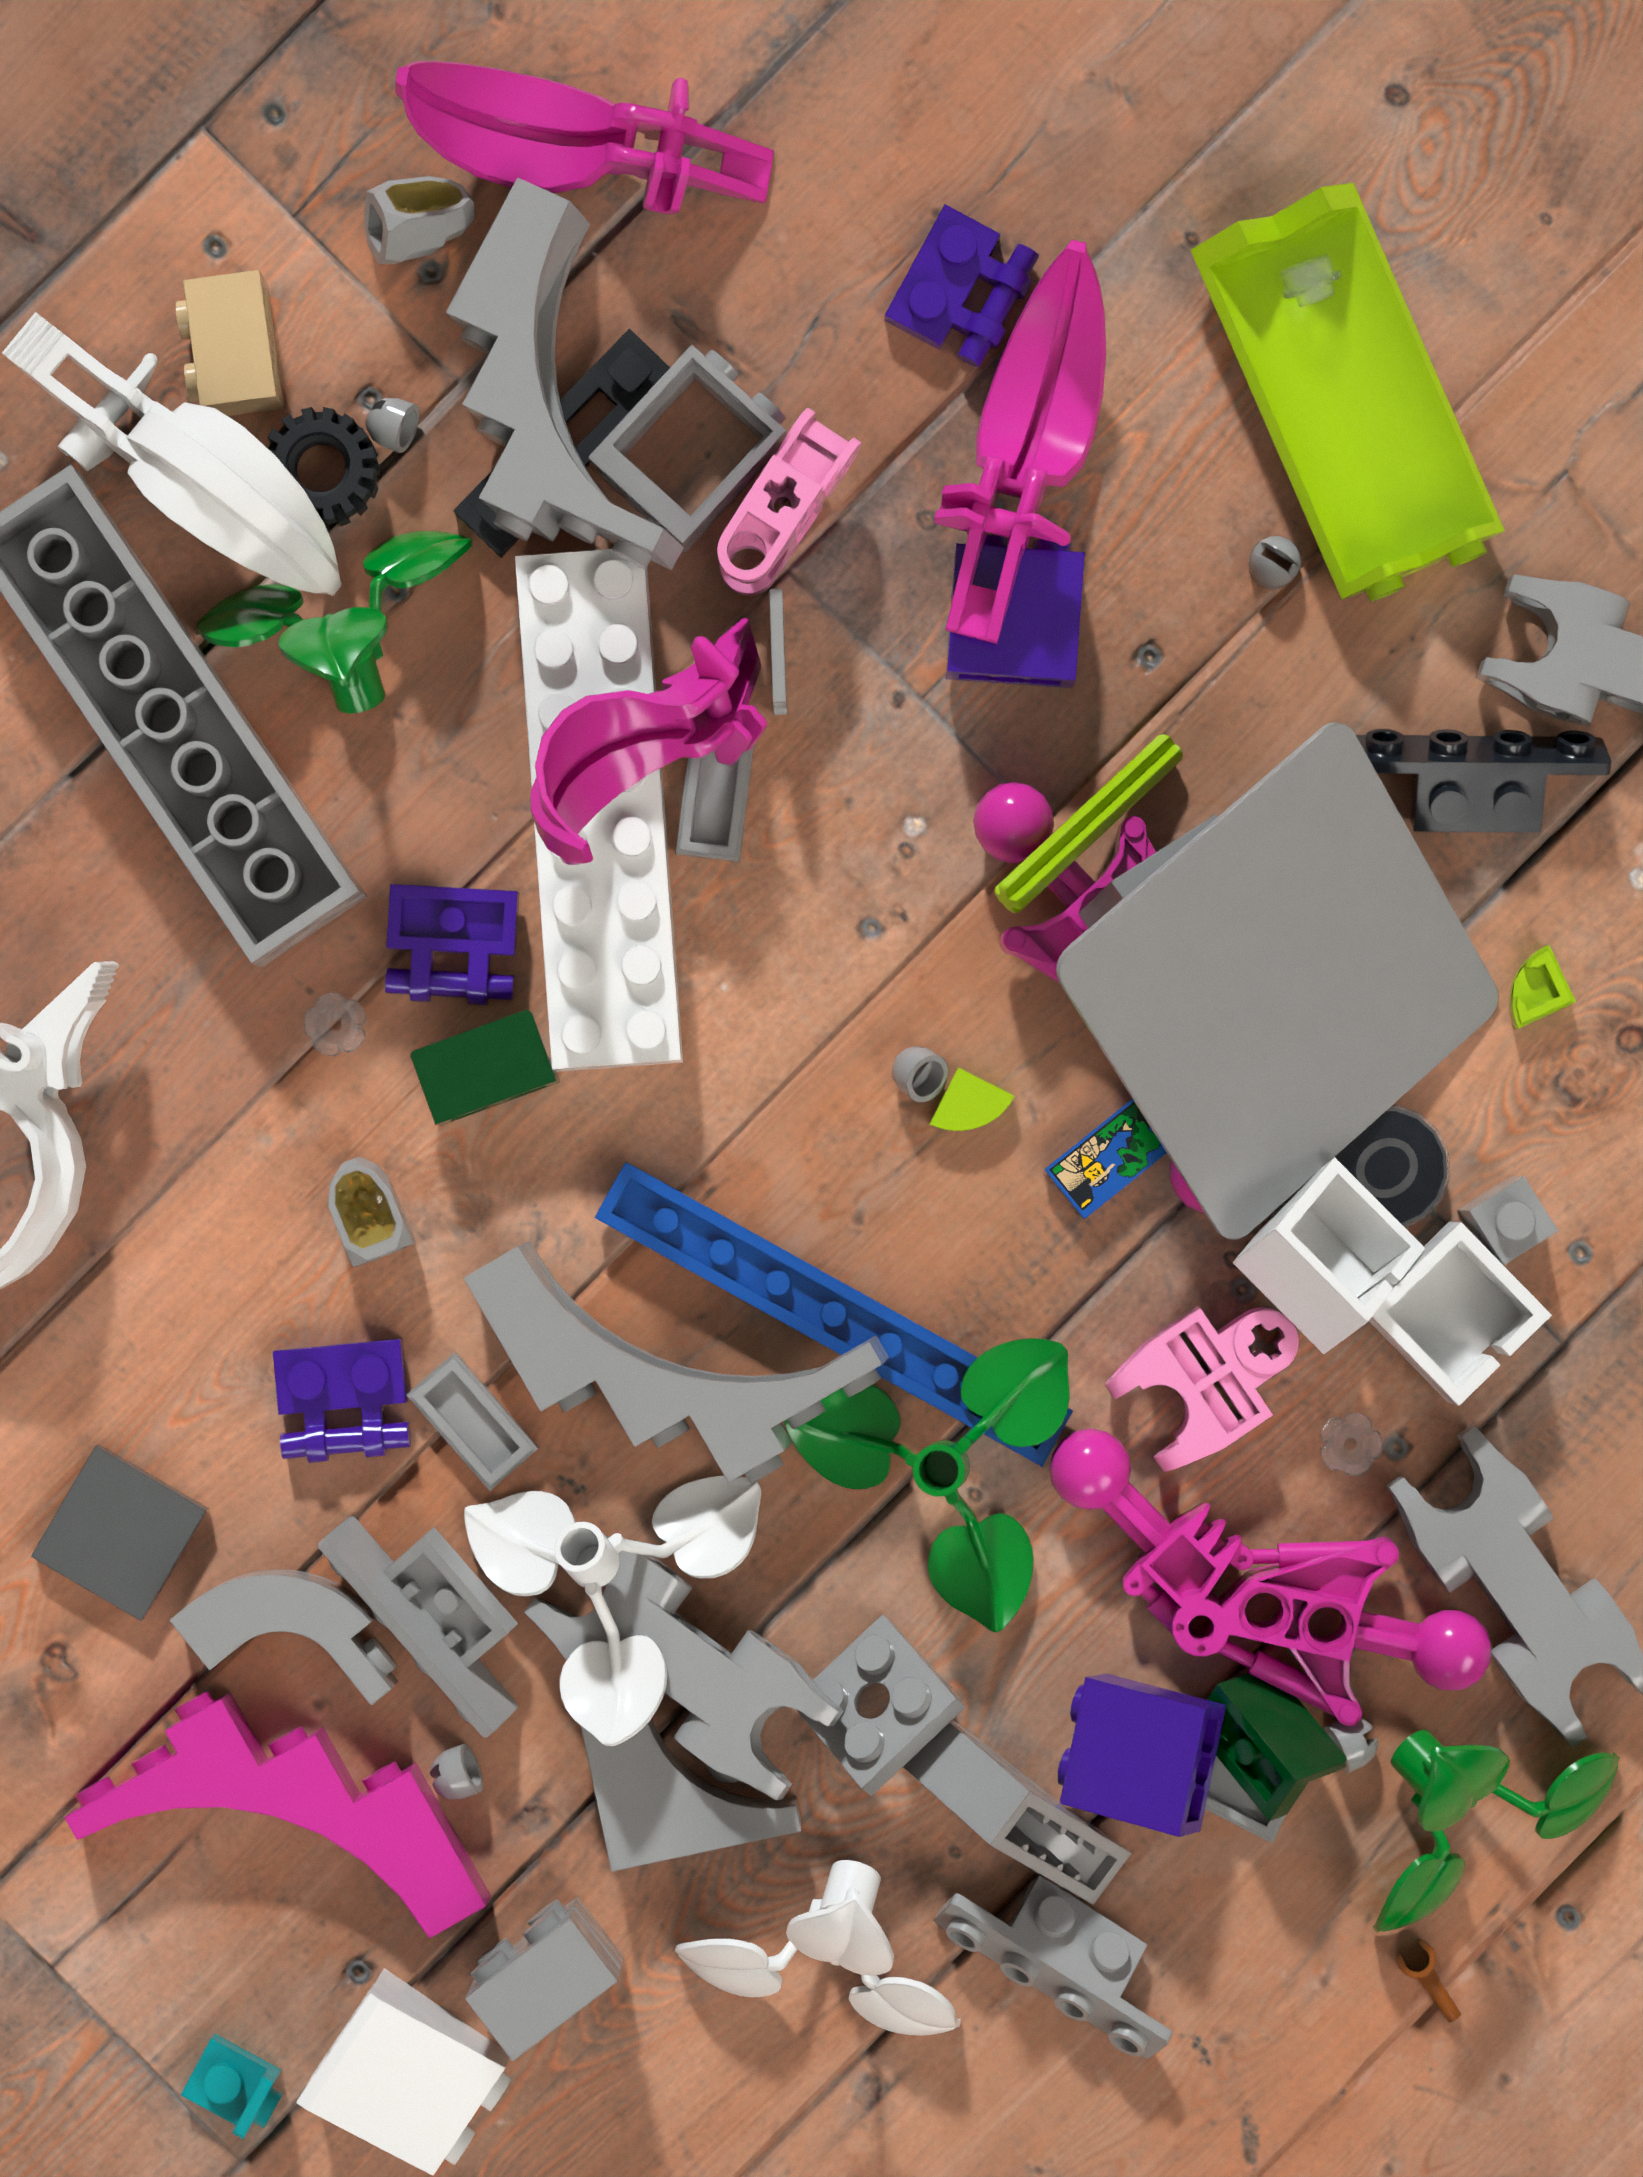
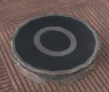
M1392 1105L1335 1156L1405 1228L1428 1217L1442 1201L1450 1179L1449 1151L1439 1130L1419 1112L1399 1105Z

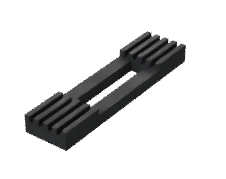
M630 328L560 399L566 425L599 391L604 393L607 399L616 405L575 448L585 467L590 464L588 457L670 369ZM492 470L453 511L460 520L502 558L520 538L496 526L493 521L497 514L479 499L483 488L493 472Z

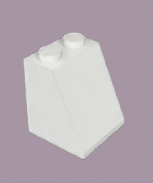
M384 1968L312 2074L296 2103L309 2112L433 2176L444 2159L455 2165L468 2147L476 2132L467 2125L480 2105L491 2111L503 2095L512 2079L503 2073L509 2056L503 2048Z

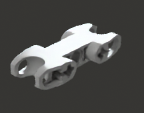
M1513 574L1508 579L1503 596L1510 599L1514 604L1528 609L1542 619L1548 632L1547 650L1542 658L1534 663L1486 657L1484 661H1481L1476 678L1514 698L1532 711L1578 725H1591L1599 700L1643 714V636L1622 629L1630 602L1617 594L1582 582L1555 581Z
M1470 1425L1456 1435L1462 1450L1470 1461L1474 1473L1472 1491L1461 1504L1448 1509L1433 1508L1422 1498L1416 1488L1411 1486L1400 1475L1386 1484L1385 1487L1401 1515L1411 1544L1442 1587L1450 1593L1471 1577L1475 1578L1513 1632L1511 1637L1491 1650V1657L1518 1696L1539 1712L1563 1740L1573 1748L1587 1738L1583 1731V1725L1575 1715L1569 1698L1574 1678L1585 1667L1596 1663L1611 1664L1619 1671L1627 1683L1631 1684L1638 1693L1643 1695V1653L1634 1628L1598 1580L1595 1578L1591 1579L1571 1594L1567 1591L1529 1537L1554 1519L1552 1513L1526 1475L1499 1453L1476 1426Z
M625 1551L619 1552L620 1563L618 1571L614 1578L605 1585L606 1589L603 1597L618 1628L620 1641L636 1635L647 1636L657 1644L662 1652L667 1667L665 1693L690 1711V1714L678 1729L674 1738L713 1770L738 1779L775 1800H782L793 1784L787 1780L783 1772L771 1763L763 1752L761 1732L766 1719L777 1709L790 1707L801 1711L812 1720L820 1721L828 1727L830 1725L834 1726L844 1711L819 1688L800 1663L759 1634L748 1629L737 1647L730 1653L676 1613V1610L692 1589V1586L684 1578L655 1557ZM534 1597L524 1612L548 1636L566 1660L579 1646L587 1642L603 1641L608 1643L606 1631L595 1608L587 1615L576 1616L568 1613L556 1604L549 1603L543 1598L537 1599Z

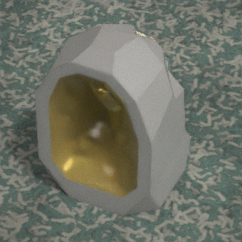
M424 176L390 180L366 191L363 224L368 247L378 264H397L404 260L429 256L444 246L446 241L461 236L475 219L473 200L461 184L450 179Z
M363 1157L353 1158L342 1163L330 1182L328 1208L352 1266H361L416 1244L411 1226L405 1216L394 1186L380 1166Z

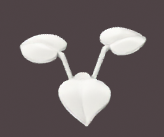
M725 1476L708 1477L676 1488L659 1503L652 1518L655 1532L665 1542L663 1545L624 1539L619 1533H615L607 1539L594 1524L576 1522L569 1506L563 1500L543 1491L521 1492L490 1503L471 1505L465 1508L466 1531L475 1558L486 1575L505 1592L516 1596H532L543 1593L554 1582L558 1564L563 1567L577 1584L585 1587V1592L591 1598L606 1631L608 1643L590 1641L579 1646L569 1656L563 1665L560 1675V1693L564 1706L572 1718L594 1735L604 1746L619 1745L643 1729L657 1711L667 1684L666 1662L657 1644L649 1637L643 1635L628 1637L620 1641L618 1628L602 1595L601 1587L609 1583L618 1571L620 1563L618 1553L625 1551L657 1558H666L674 1553L679 1568L691 1577L716 1578L725 1575L743 1562L753 1545L758 1522L761 1488L757 1481L750 1484L747 1477L741 1476L729 1483Z
M840 1860L833 1863L823 1898L813 1899L809 1912L791 1919L786 1931L789 1941L778 1955L768 1957L759 1946L735 1939H706L676 1945L674 1951L692 1971L711 1985L739 1996L764 1997L775 1994L781 1989L783 1979L777 1971L783 1970L796 1951L799 1950L815 1960L830 1962L835 1966L841 1965L849 1971L861 1974V1980L866 1986L852 1988L849 1994V2001L863 2018L882 2029L899 2034L923 2036L939 2034L960 2027L961 2019H957L956 2011L952 2004L931 1986L908 1978L888 1977L880 1980L877 1976L891 1970L894 1962V1953L884 1931L872 1915L881 1876L875 1869L861 1862Z

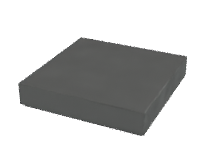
M99 1444L94 1447L31 1557L142 1621L150 1611L209 1508Z

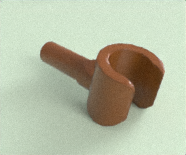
M1416 1939L1427 1953L1426 1965L1422 1969L1411 1970L1406 1967L1398 1951L1396 1953L1397 1965L1406 1976L1419 1980L1423 1988L1427 1989L1446 2020L1453 2022L1461 2016V2012L1434 1970L1436 1964L1434 1950L1427 1942Z

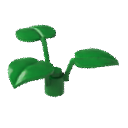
M415 531L400 534L382 542L371 550L363 561L365 573L374 577L370 582L369 608L353 607L335 614H327L324 618L315 617L303 620L300 615L294 613L304 603L300 591L285 585H260L241 590L220 601L201 618L194 631L197 636L200 634L205 641L211 644L225 647H243L264 641L278 633L283 626H287L289 628L278 639L282 655L300 668L327 679L336 707L340 712L349 714L364 712L379 705L386 696L376 660L384 656L380 641L388 629L386 616L381 612V598L384 589L388 585L395 588H410L434 578L465 554L473 546L472 538L454 533Z
M1040 1338L1017 1339L997 1345L976 1358L964 1375L960 1392L967 1408L983 1418L957 1443L940 1440L928 1445L919 1453H914L903 1444L893 1442L900 1429V1414L897 1406L888 1394L875 1385H870L849 1398L844 1390L840 1388L820 1400L826 1411L795 1429L791 1428L787 1420L784 1421L792 1442L806 1462L820 1475L836 1485L854 1490L867 1489L881 1484L889 1474L891 1465L890 1453L905 1460L907 1465L913 1467L914 1480L923 1492L936 1497L945 1496L947 1503L953 1505L964 1518L966 1526L954 1525L948 1527L933 1542L928 1555V1572L932 1584L939 1595L950 1606L975 1619L988 1630L999 1632L1005 1628L1022 1606L1032 1580L1034 1554L1030 1538L1023 1526L1015 1518L1007 1514H993L978 1523L975 1513L960 1496L958 1488L965 1483L970 1472V1461L966 1451L991 1426L999 1439L1006 1444L1016 1447L1038 1445L1048 1440L1058 1431L1067 1415L1070 1402L1068 1350L1062 1343Z
M1420 1730L1407 1737L1395 1750L1391 1758V1766L1416 1791L1411 1801L1418 1808V1823L1425 1831L1431 1832L1435 1847L1432 1854L1418 1857L1401 1874L1390 1891L1375 1925H1373V1929L1378 1933L1413 1924L1430 1915L1452 1895L1463 1875L1465 1861L1458 1853L1449 1854L1451 1848L1443 1829L1460 1821L1470 1808L1475 1807L1477 1801L1493 1793L1530 1816L1540 1817L1536 1824L1535 1832L1542 1839L1558 1838L1579 1828L1601 1806L1613 1785L1620 1757L1614 1752L1612 1755L1603 1752L1577 1760L1556 1778L1547 1791L1544 1801L1531 1802L1500 1784L1507 1773L1510 1763L1509 1757L1501 1749L1483 1745L1444 1747L1428 1730Z

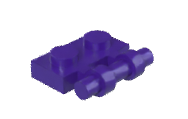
M944 204L886 311L884 321L938 350L941 349L950 330L954 329L967 336L957 356L965 363L979 368L989 348L996 349L1006 332L1002 324L1017 298L1023 299L1033 282L1029 275L1039 258V254L1025 245L1017 244L1007 264L991 258L1000 240V233ZM978 279L994 286L980 314L963 307Z
M390 884L386 948L411 950L412 954L411 969H386L385 993L408 994L411 1001L430 1002L431 996L467 998V1003L471 1005H487L488 999L513 1000L515 976L490 974V955L516 956L520 893L518 891ZM433 952L469 954L468 972L433 971Z
M402 1338L273 1351L278 1415L304 1413L305 1420L304 1432L283 1433L280 1435V1448L283 1459L307 1457L309 1463L329 1461V1455L364 1452L365 1457L368 1458L386 1456L387 1449L411 1447L409 1422L385 1424L383 1405L408 1402ZM361 1407L362 1426L328 1429L326 1410Z

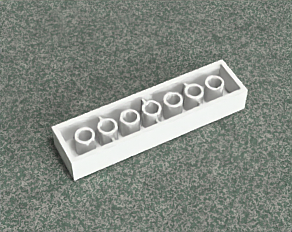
M612 549L515 556L532 786L536 779L535 762L541 737L563 709L589 695L625 690L645 694L656 692L647 568L642 569L627 562L613 553ZM662 768L619 794L601 809L580 831L578 835L589 843L594 860L589 863L578 865L563 863L558 855L547 849L537 832L534 822L552 1070L554 1071L683 1062Z

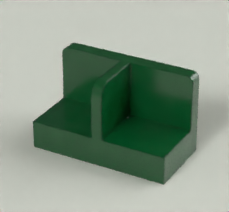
M523 1010L416 1049L411 1053V1059L434 1123L439 1126L560 1083L557 1071L552 1070L551 1058L547 1055L534 1016L529 1010Z
M1248 1673L1218 1683L1207 1699L1226 1705L1216 1756L1268 1821L1287 1815L1308 1782L1341 1770L1347 1761L1343 1752L1297 1697Z

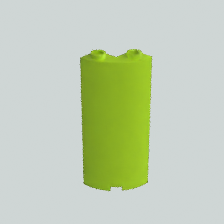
M1354 182L1320 187L1273 216L1237 221L1190 250L1341 599L1343 600L1366 592L1369 601L1374 602L1405 588L1402 580L1403 577L1447 558L1451 567L1455 568L1486 554L1487 550L1483 542L1504 532V527Z

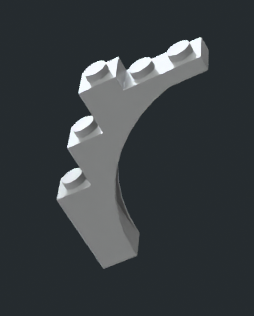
M517 177L446 311L463 329L460 339L488 355L462 405L480 421L476 429L479 433L505 447L479 499L497 514L493 521L496 526L522 540L527 541L531 532L553 542L560 528L591 544L596 535L615 543L612 552L635 566L646 569L649 562L653 561L672 570L684 547L664 528L613 505L606 498L589 475L577 453L563 416L557 389L555 366L556 325L562 293L572 262L591 224L571 201Z
M531 1241L513 1248L464 1277L466 1284L540 1411L558 1402L563 1413L567 1412L597 1394L591 1382L596 1380L633 1446L636 1447L651 1438L657 1448L688 1431L690 1428L684 1418L690 1415L728 1483L745 1474L751 1484L781 1467L784 1463L778 1454L783 1452L792 1443L781 1422L787 1420L791 1428L795 1429L826 1411L820 1400L840 1388L844 1390L848 1398L881 1379L876 1368L889 1358L878 1337L874 1336L822 1367L788 1374L732 1375L689 1368L654 1356L626 1342L598 1323L555 1280L536 1252Z

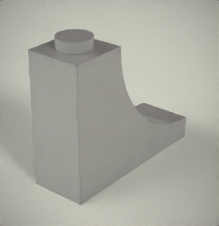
M652 1718L637 1734L616 1746H604L594 1735L581 1726L611 1872L801 1831L802 1820L797 1796L783 1798L782 1800L751 1798L733 1794L711 1785L687 1769L674 1756L661 1738Z
M953 1720L903 1766L989 1845L1093 1905L1131 1855V1852L1116 1839L1089 1823L1067 1806L1059 1804L1060 1801L1017 1770L970 1730Z

